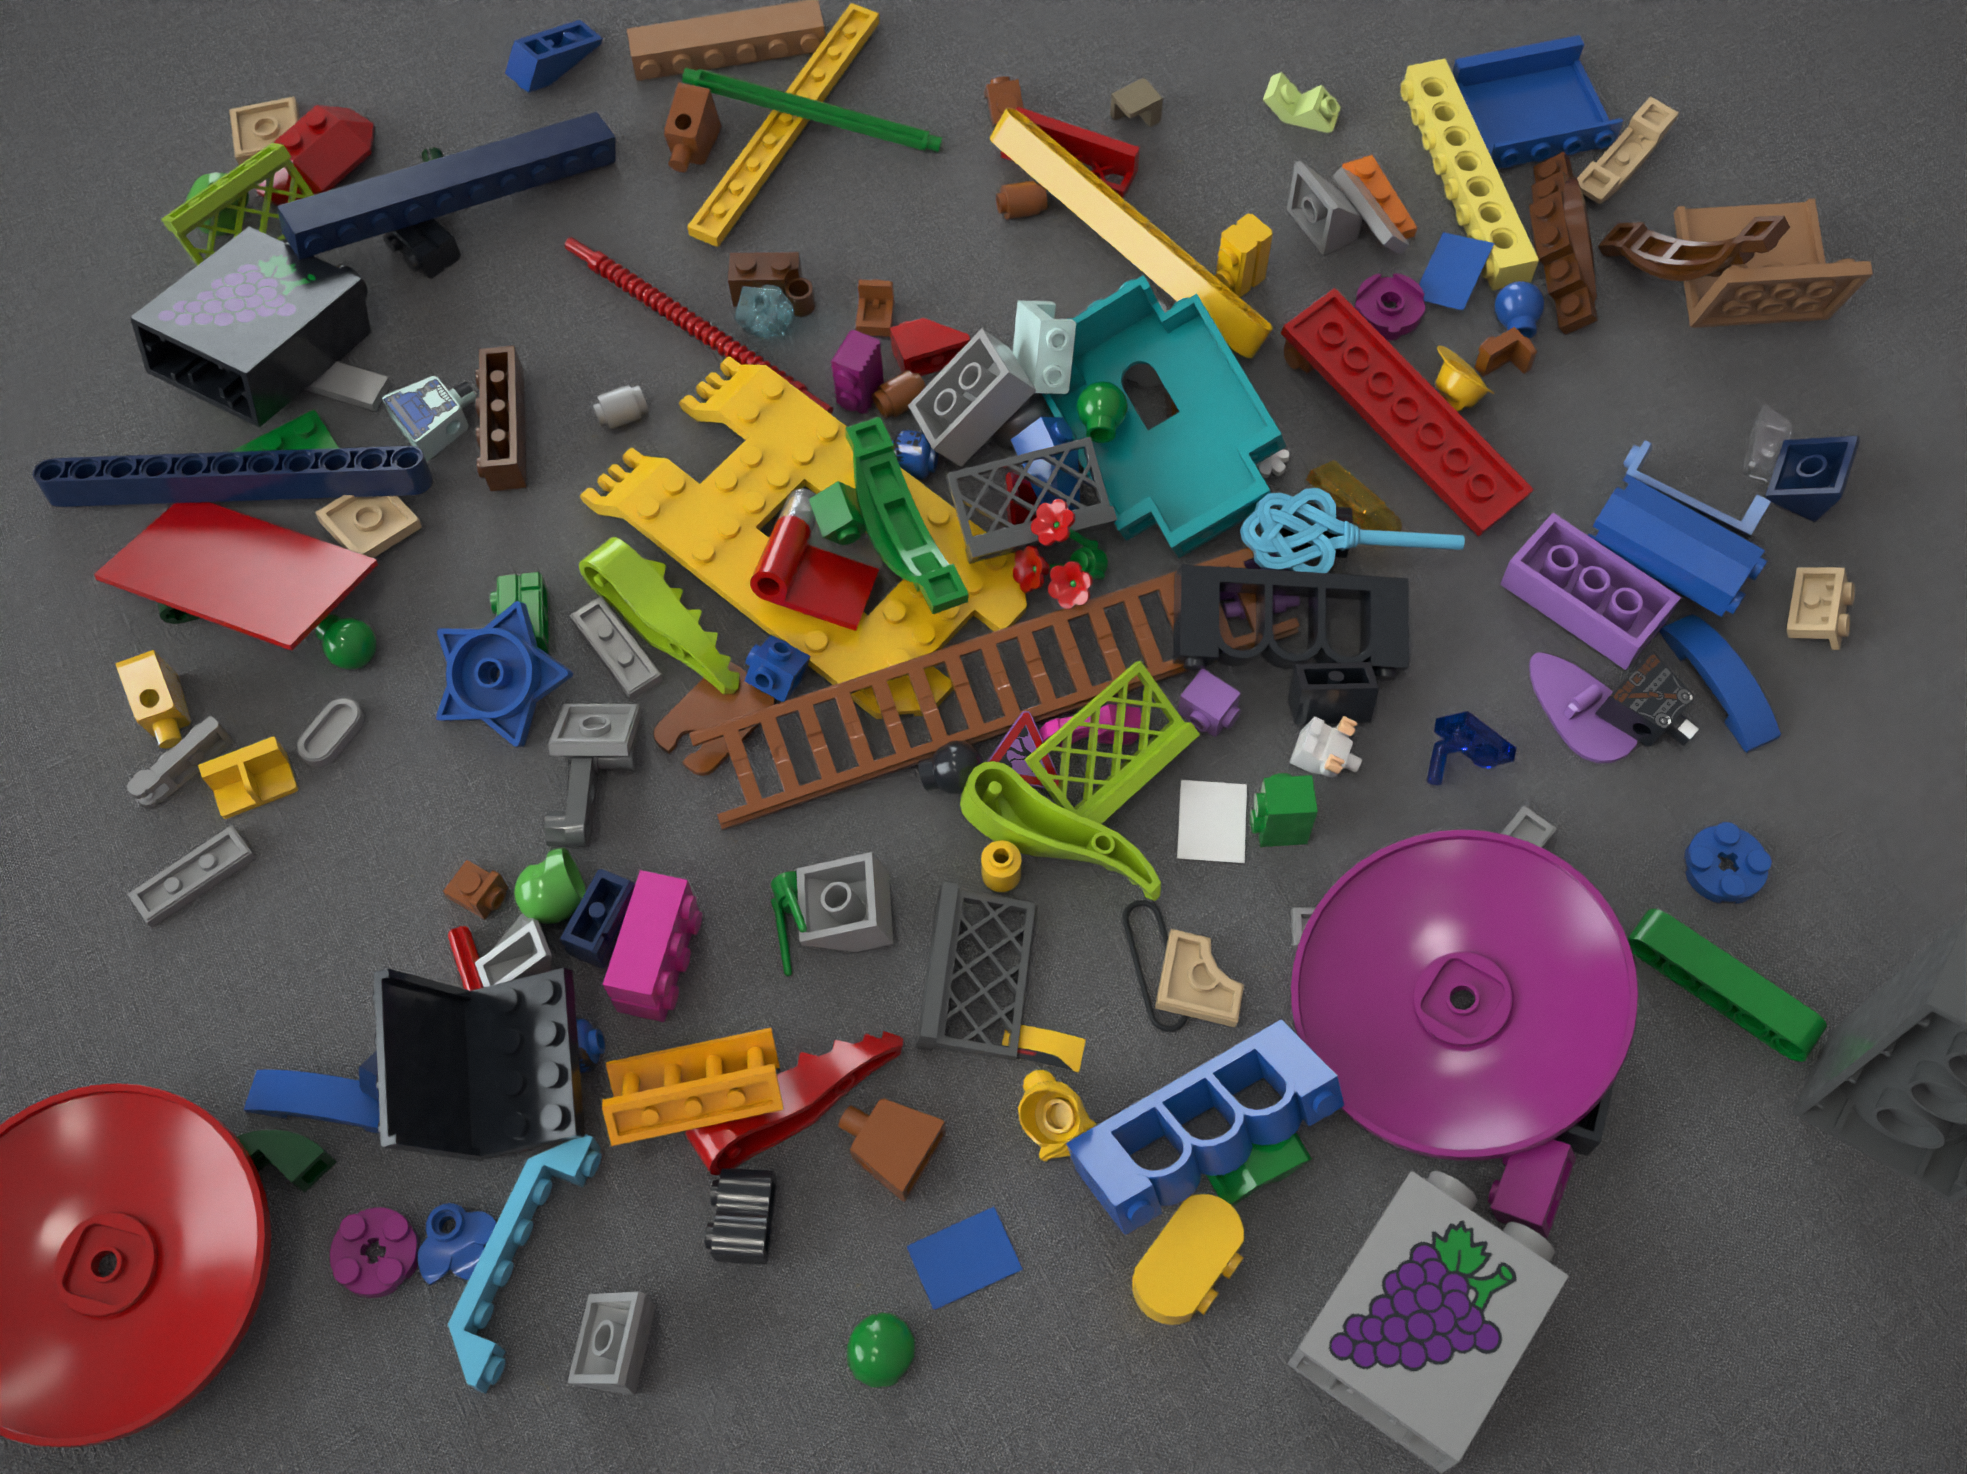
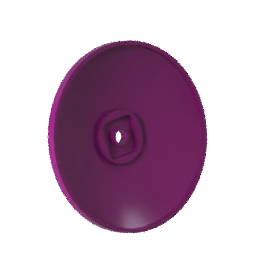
M1447 830L1421 834L1395 842L1357 863L1328 890L1316 906L1305 926L1293 963L1291 1006L1297 1035L1338 1076L1345 1104L1340 1109L1353 1121L1380 1139L1407 1151L1437 1159L1478 1161L1508 1157L1545 1144L1572 1128L1603 1099L1615 1082L1626 1061L1637 1020L1638 986L1632 951L1623 927L1601 893L1584 875L1548 850L1525 840L1488 831ZM1466 990L1475 996V1002L1470 1008L1460 1010L1451 1004L1453 995L1458 991Z

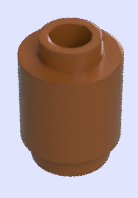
M1034 180L1002 185L1000 193H996L998 213L1004 214L1007 220L1039 215L1040 211L1047 209L1046 189L1040 183H1035Z
M905 370L877 387L878 391L872 394V399L878 411L885 419L890 416L896 418L910 410L908 405L926 385L918 373L912 374L909 370Z

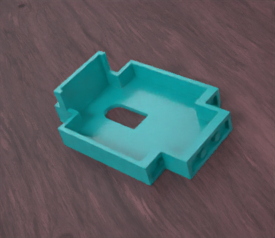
M1143 275L1138 279L1125 282L1117 292L1107 298L1094 301L1088 306L1086 311L1076 317L1068 318L1076 323L1069 392L1067 394H1041L1054 417L1064 418L1065 422L1069 425L1074 441L1087 438L1086 427L1080 421L1077 411L1078 398L1087 386L1095 382H1110L1118 386L1125 394L1128 410L1124 421L1116 428V437L1107 443L1092 441L1109 504L1114 507L1117 521L1114 524L1124 539L1128 541L1158 523L1177 557L1181 558L1247 519L1255 511L1257 503L1267 494L1271 493L1256 465L1287 446L1281 432L1197 293L1190 298L1186 297L1178 300L1170 310L1164 312L1151 286ZM1137 364H1146L1156 371L1179 410V413L1150 430H1147L1123 387V377L1126 371ZM1084 448L1078 450V460L1085 469L1088 462ZM1089 469L1087 476L1089 477V479L1092 480V476Z

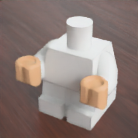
M1343 716L1340 723L1335 728L1324 724V720L1314 717L1301 730L1290 763L1310 773L1322 774L1327 777H1335L1344 768L1356 773L1362 759L1350 753L1353 741L1349 739V736L1354 734L1356 730L1354 727L1358 723Z

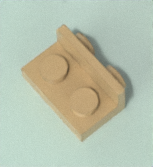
M1800 567L1796 569L1786 629L1788 638L1829 639L1831 650H1840L1842 637H1848L1850 631V616L1846 614L1847 605L1854 604L1855 586L1853 582H1848L1845 567Z

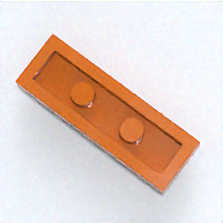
M1373 155L1342 164V168L1361 179L1405 239L1415 237L1416 224Z

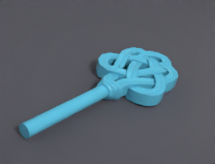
M1320 488L1304 489L1293 497L1284 493L1267 494L1257 503L1255 511L1244 520L1240 529L1244 544L1253 551L1254 561L1262 569H1288L1289 571L1327 573L1334 565L1337 550L1344 551L1352 547L1355 548L1358 544L1463 550L1465 542L1464 535L1359 529L1358 526L1348 521L1344 522L1336 519V503L1328 492ZM1313 502V503L1317 504V505L1320 507L1321 510H1319V509H1317V508H1315V507H1313V506H1311V505H1309V504H1307V503ZM1270 507H1278L1281 509H1270ZM1304 520H1306V521H1308V522H1310V523H1312V524H1314V525L1311 526L1310 524H1308V523L1305 522ZM1257 525L1261 530L1260 536H1258L1255 532V528ZM1281 528H1284L1295 534L1283 538L1279 531ZM1328 531L1337 535V537L1328 539L1322 533ZM1306 543L1312 545L1295 553L1291 550ZM1276 554L1277 557H1271L1270 555ZM1320 557L1319 563L1314 567L1305 564V562Z

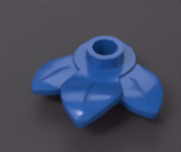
M446 1203L436 1207L427 1218L426 1234L428 1237L418 1251V1265L423 1279L429 1285H433L451 1270L458 1277L469 1281L485 1248L484 1245L487 1244L497 1223L494 1218L483 1211L467 1213L461 1206L453 1203ZM451 1219L455 1220L456 1226L454 1230L450 1233H443L442 1227L444 1223Z

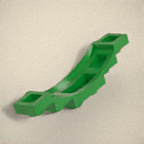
M877 417L846 427L845 437L853 451L854 481L860 513L869 538L881 559L896 575L913 582L917 592H922L932 614L967 603L969 593L954 563H948L924 524L902 474L894 452V444L881 418Z

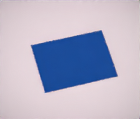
M1443 232L1419 283L1424 292V302L1464 310L1494 243Z
M991 1207L906 1246L933 1310L1023 1270L995 1207Z

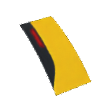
M1021 1025L1016 1059L1043 1063L1079 1073L1086 1039L1052 1030ZM1006 1029L1001 1045L1004 1047H1008L1010 1035Z

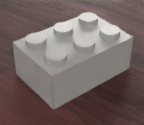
M981 329L908 406L932 449L962 467L1037 390L1010 348Z

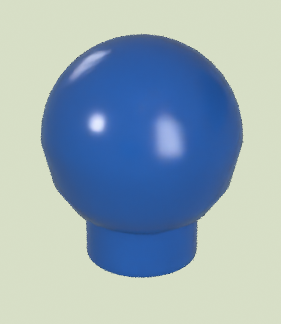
M1516 281L1506 285L1498 293L1494 305L1499 322L1507 328V331L1515 327L1524 337L1529 339L1536 335V323L1542 316L1544 308V298L1541 291L1535 285L1526 281Z

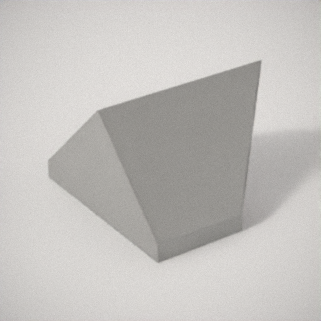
M522 913L493 949L477 960L475 965L483 987H488L548 972L551 968L552 955L538 920L527 918Z

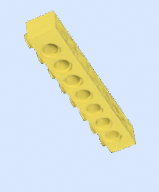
M1446 59L1408 66L1405 80L1401 82L1400 86L1401 96L1404 101L1408 102L1414 125H1418L1422 133L1423 146L1426 150L1430 151L1434 170L1437 175L1441 176L1444 182L1446 197L1453 202L1456 209L1457 222L1460 226L1463 225L1468 238L1494 243L1481 271L1482 277L1487 278L1492 291L1503 289L1506 285L1516 281L1531 283L1539 259Z

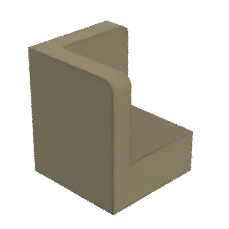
M1142 78L1111 94L1110 116L1113 120H1118L1124 116L1134 118L1140 115L1148 126L1152 127L1161 122L1163 98L1145 78Z

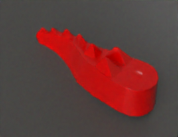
M883 1031L882 1038L865 1034L862 1042L854 1044L834 1040L832 1051L821 1056L801 1052L799 1054L798 1066L777 1074L784 1110L686 1130V1137L710 1174L720 1175L722 1168L735 1169L755 1155L813 1125L835 1103L867 1076L901 1055L903 1038Z

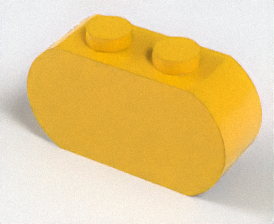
M1197 1194L1188 1197L1183 1201L1135 1267L1132 1278L1133 1295L1140 1309L1148 1317L1162 1324L1178 1325L1190 1321L1197 1310L1204 1315L1219 1294L1213 1289L1222 1275L1230 1279L1241 1264L1244 1257L1238 1254L1244 1241V1228L1240 1216L1228 1202L1209 1194Z

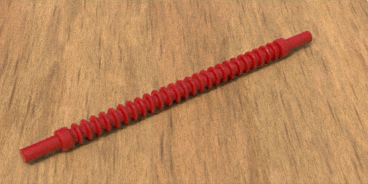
M573 237L566 240L565 249L588 263L590 270L600 274L604 279L607 278L610 283H615L616 287L622 288L631 297H636L639 302H644L646 307H651L660 316H666L668 321H673L675 326H680L683 331H688V334L695 336L698 341L703 340L704 345H710L713 351L718 350L719 355H725L726 358L729 356L741 365L768 366L824 410L832 414L833 407L808 392L807 386L799 380L794 381L791 375L786 376L785 371H779L775 365L771 366L768 360L764 361L762 356H756L754 351H749L748 347L741 346L739 341H733L731 336H726L725 332L718 331L716 326H711L710 322L704 321L701 316L696 317L693 311L689 312L687 307H682L679 302H674L673 298L667 297L664 292H659L658 288H652L650 283H645L644 279L638 278L635 273H630L629 269H623L621 264H616L615 260L609 259L603 252H594Z

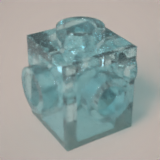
M763 285L762 288L742 286L734 319L748 333H752L756 337L771 339L772 335L785 337L787 327L792 323L794 310L793 304L783 294V291L772 285Z

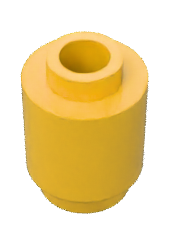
M1004 840L994 841L987 845L982 852V880L989 889L996 892H1007L1015 888L1020 882L1021 853L1011 842Z

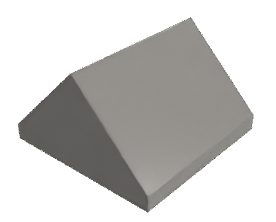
M620 1292L588 1295L568 1384L636 1395L656 1307L645 1293Z

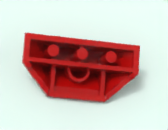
M316 105L273 143L285 146L292 156L289 159L313 194L316 195L330 191L372 153L375 126L373 122L350 108ZM284 167L275 173L273 189L289 192L291 176ZM266 180L259 185L266 187ZM297 186V193H296V194H301V195H303L302 192L300 191V189H299L298 186ZM256 189L257 193L264 198L265 190ZM272 192L271 203L276 206L288 203L289 196Z

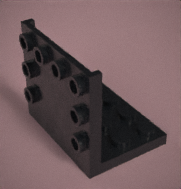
M389 968L374 972L373 1001L376 1016L375 1045L377 1048L378 1065L376 1085L379 1092L380 1120L378 1122V1131L381 1147L478 1161L585 1137L573 970L560 968L472 991Z

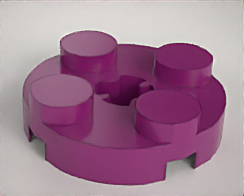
M1382 273L1367 278L1360 285L1354 308L1387 341H1395L1401 335L1412 332L1421 323L1426 306L1423 300L1424 292L1417 282L1405 275L1393 273V277L1381 278ZM1390 301L1396 303V307L1387 308L1382 302L1389 304Z
M376 1207L362 1210L357 1214H350L341 1221L339 1230L331 1244L329 1257L333 1276L336 1281L355 1295L365 1298H379L390 1295L398 1290L396 1289L397 1286L402 1284L406 1278L410 1279L418 1267V1251L421 1247L420 1238L411 1223L395 1210ZM379 1241V1245L386 1248L383 1258L378 1256L379 1261L370 1264V1259L365 1256V1252L368 1247H371L372 1243Z

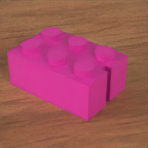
M640 870L603 982V987L611 998L617 1012L665 1022L668 1010H674L679 995V987L676 986L679 973L687 970L690 961L691 950L688 948L692 934L697 935L702 922V912L698 909L696 896L693 895L688 880Z

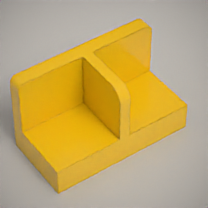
M275 736L198 765L202 779L213 790L220 815L224 819L298 791L287 752Z

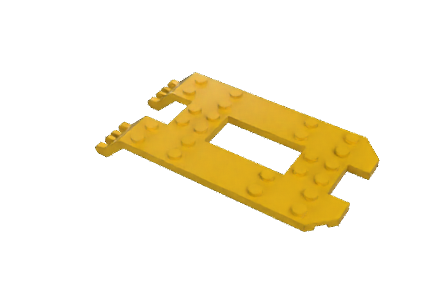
M728 356L720 363V369L726 376L731 378L730 380H723L717 373L711 372L705 378L707 383L701 381L696 386L697 393L700 397L707 400L706 403H699L692 395H686L679 402L682 410L694 420L724 423L745 439L701 484L669 459L643 456L634 448H629L622 457L626 465L634 469L631 473H626L619 465L612 464L607 469L612 478L604 473L597 478L599 486L606 492H609L606 497L600 496L593 488H587L580 494L581 500L595 513L625 519L769 635L786 641L791 646L811 656L808 666L832 685L941 650L973 616L995 632L1015 625L1026 613V594L1020 589V583L1016 582L1013 578V568L1016 565L1014 560L1015 554L1010 553L969 564L965 552L966 545L955 508L902 468V474L924 524L948 563H954L969 593L967 603L932 614L922 592H917L913 582L903 579L869 615L863 612L858 628L854 631L759 598L750 587V579L769 540V537L760 530L804 486L815 494L820 493L837 481L855 489L853 451L845 437V428L847 426L766 365H741ZM969 519L968 522L972 536L987 533ZM933 666L924 669L938 707L954 688L951 680ZM908 675L887 682L899 715L914 714V717L923 716ZM872 687L851 694L852 700L875 719H883Z

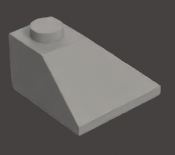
M1301 160L1296 162L1287 205V211L1323 256L1357 241L1363 218L1342 192Z

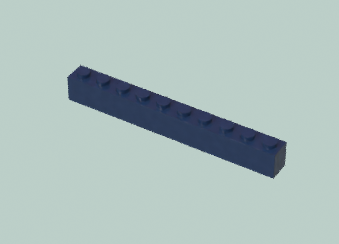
M593 112L279 205L277 208L281 231L298 259L301 260L615 163L616 136L598 112Z

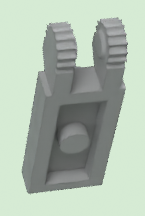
M210 715L202 723L195 725L189 734L175 747L164 752L150 768L151 770H139L134 775V778L127 782L126 791L131 797L137 799L138 804L145 809L155 808V806H159L160 802L162 803L173 792H176L200 771L199 764L214 759L233 742V739L220 723Z

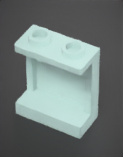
M1018 300L1013 344L1015 358L1037 390L1035 393L1067 394L1070 386L1076 323L1072 319H1054L1056 304L1051 301Z

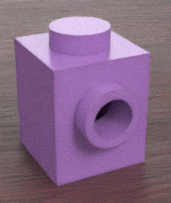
M1201 669L1180 695L1178 714L1185 717L1188 722H1191L1198 731L1208 732L1216 738L1224 727L1230 729L1241 713V709L1238 708L1241 692L1205 669Z

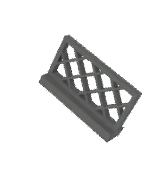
M1091 437L954 471L946 475L965 541V552L969 564L1024 550L1027 546L1036 547L1043 545L1039 542L1038 536L1031 531L1032 521L1030 520L1033 514L1036 515L1037 507L1046 491L1065 501L1068 506L1071 505L1076 508V510H1072L1075 513V522L1070 528L1081 535L1109 528L1117 521L1114 507L1109 504ZM1084 448L1088 464L1082 474L1063 464L1068 452ZM1062 454L1059 461L1051 457ZM1043 459L1055 466L1047 483L1027 473L1033 461ZM1027 463L1024 470L1016 466ZM1007 468L1020 476L1011 493L991 482L997 470ZM1059 469L1078 480L1070 496L1050 486ZM1089 469L1092 476V480L1086 477V474L1088 473ZM991 472L988 479L981 476V474ZM971 477L984 485L975 502L960 494L958 480ZM1023 478L1043 489L1034 506L1014 495ZM1082 482L1096 490L1099 504L1086 507L1073 499ZM987 488L1007 498L998 515L978 504ZM1010 501L1030 511L1024 523L1013 525L1001 518ZM964 504L971 507L967 515L964 508ZM974 510L994 520L988 533L972 536L968 521ZM998 523H999L1000 525L1006 527V528H1003V529H999V530H995V531H994V529H995V527H996V525H997Z
M943 881L937 895L915 1048L932 1050L934 1046L1015 1060L1018 1051L1036 903L958 889V883ZM963 902L979 905L987 917L972 927L962 915ZM1008 910L1025 913L1023 926L1012 934L999 918L1000 915ZM992 921L1005 939L989 949L976 932ZM960 925L965 930L961 935H959ZM1022 935V940H1021V945H1020V944L1018 943V941L1016 940V938H1018L1019 936ZM970 937L982 952V955L966 965L956 950L959 943ZM1010 944L1019 956V964L1006 972L993 954ZM987 959L1000 977L984 988L971 970ZM954 964H956L960 970L953 974ZM1017 973V979L1015 983L1011 976ZM965 975L978 993L961 1004L951 991V985L954 981ZM1005 982L1014 994V1003L1001 1010L989 995V992ZM982 998L995 1016L979 1027L966 1011V1008ZM950 1001V1003L953 1005L955 1009L948 1013V1006ZM1010 1012H1012L1011 1022L1006 1017ZM957 1014L963 1018L972 1030L963 1039L944 1036L946 1022ZM1000 1021L1010 1034L1008 1047L992 1045L983 1031ZM977 1037L980 1042H975L971 1040Z

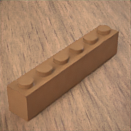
M804 0L628 28L627 35L636 80L640 81L683 74L685 68L697 71L698 69L708 70L814 53L825 39V30L818 0Z

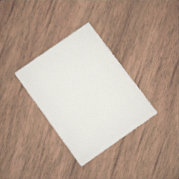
M1181 780L1178 859L1245 863L1247 784Z

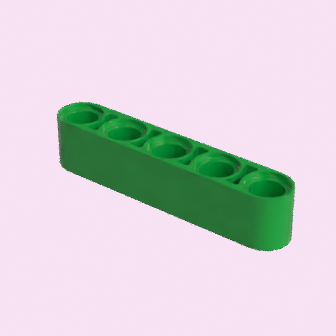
M1648 909L1627 938L1631 951L1636 957L1788 1059L1797 1062L1806 1061L1827 1028L1826 1021L1814 1010L1662 910Z

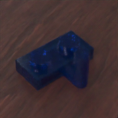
M1469 711L1436 718L1434 733L1440 736L1442 740L1436 741L1433 745L1426 781L1431 785L1442 784L1448 754L1461 752L1481 768H1494L1500 764L1514 762L1517 748Z

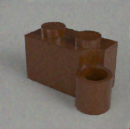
M799 252L730 253L728 283L733 307L788 306L790 313L797 317L808 316L814 311L813 286L809 280L802 276Z

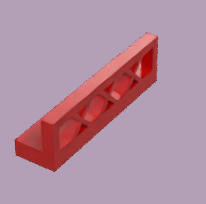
M1017 106L1015 110L1029 118L1079 162L1090 165L1093 169L1092 173L1124 198L1138 172L1140 147ZM1001 151V158L1014 162L1003 151ZM1117 174L1124 178L1121 184L1118 185L1107 181L1104 176Z

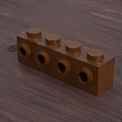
M515 345L479 349V368L475 369L476 383L479 389V397H476V411L480 419V426L476 427V438L480 448V456L476 458L478 475L480 478H485L490 492L527 488L524 370Z

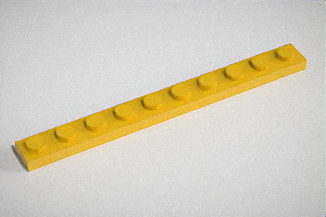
M850 3L786 92L823 102L880 23L879 13ZM772 110L687 226L689 236L719 247L807 125L809 119Z

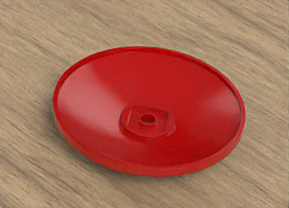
M100 1084L76 1088L50 1096L25 1108L0 1125V1436L31 1445L62 1448L93 1446L125 1438L161 1422L181 1409L217 1376L236 1351L258 1309L266 1283L271 1250L270 1212L260 1175L249 1153L238 1138L219 1119L204 1108L179 1095L158 1088L137 1084ZM114 1253L117 1258L116 1268L109 1276L102 1277L99 1273V1264L107 1254Z

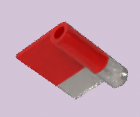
M796 489L789 494L750 579V587L763 600L856 631L883 560L866 533L861 534L860 539L856 542L843 546L823 538L809 499L816 494L807 489Z

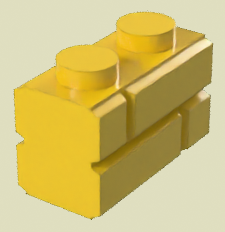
M1247 213L1237 221L1236 225L1232 224L1221 233V245L1218 252L1215 277L1239 297L1250 291L1251 286L1255 287L1265 280L1273 236L1272 230L1256 216Z

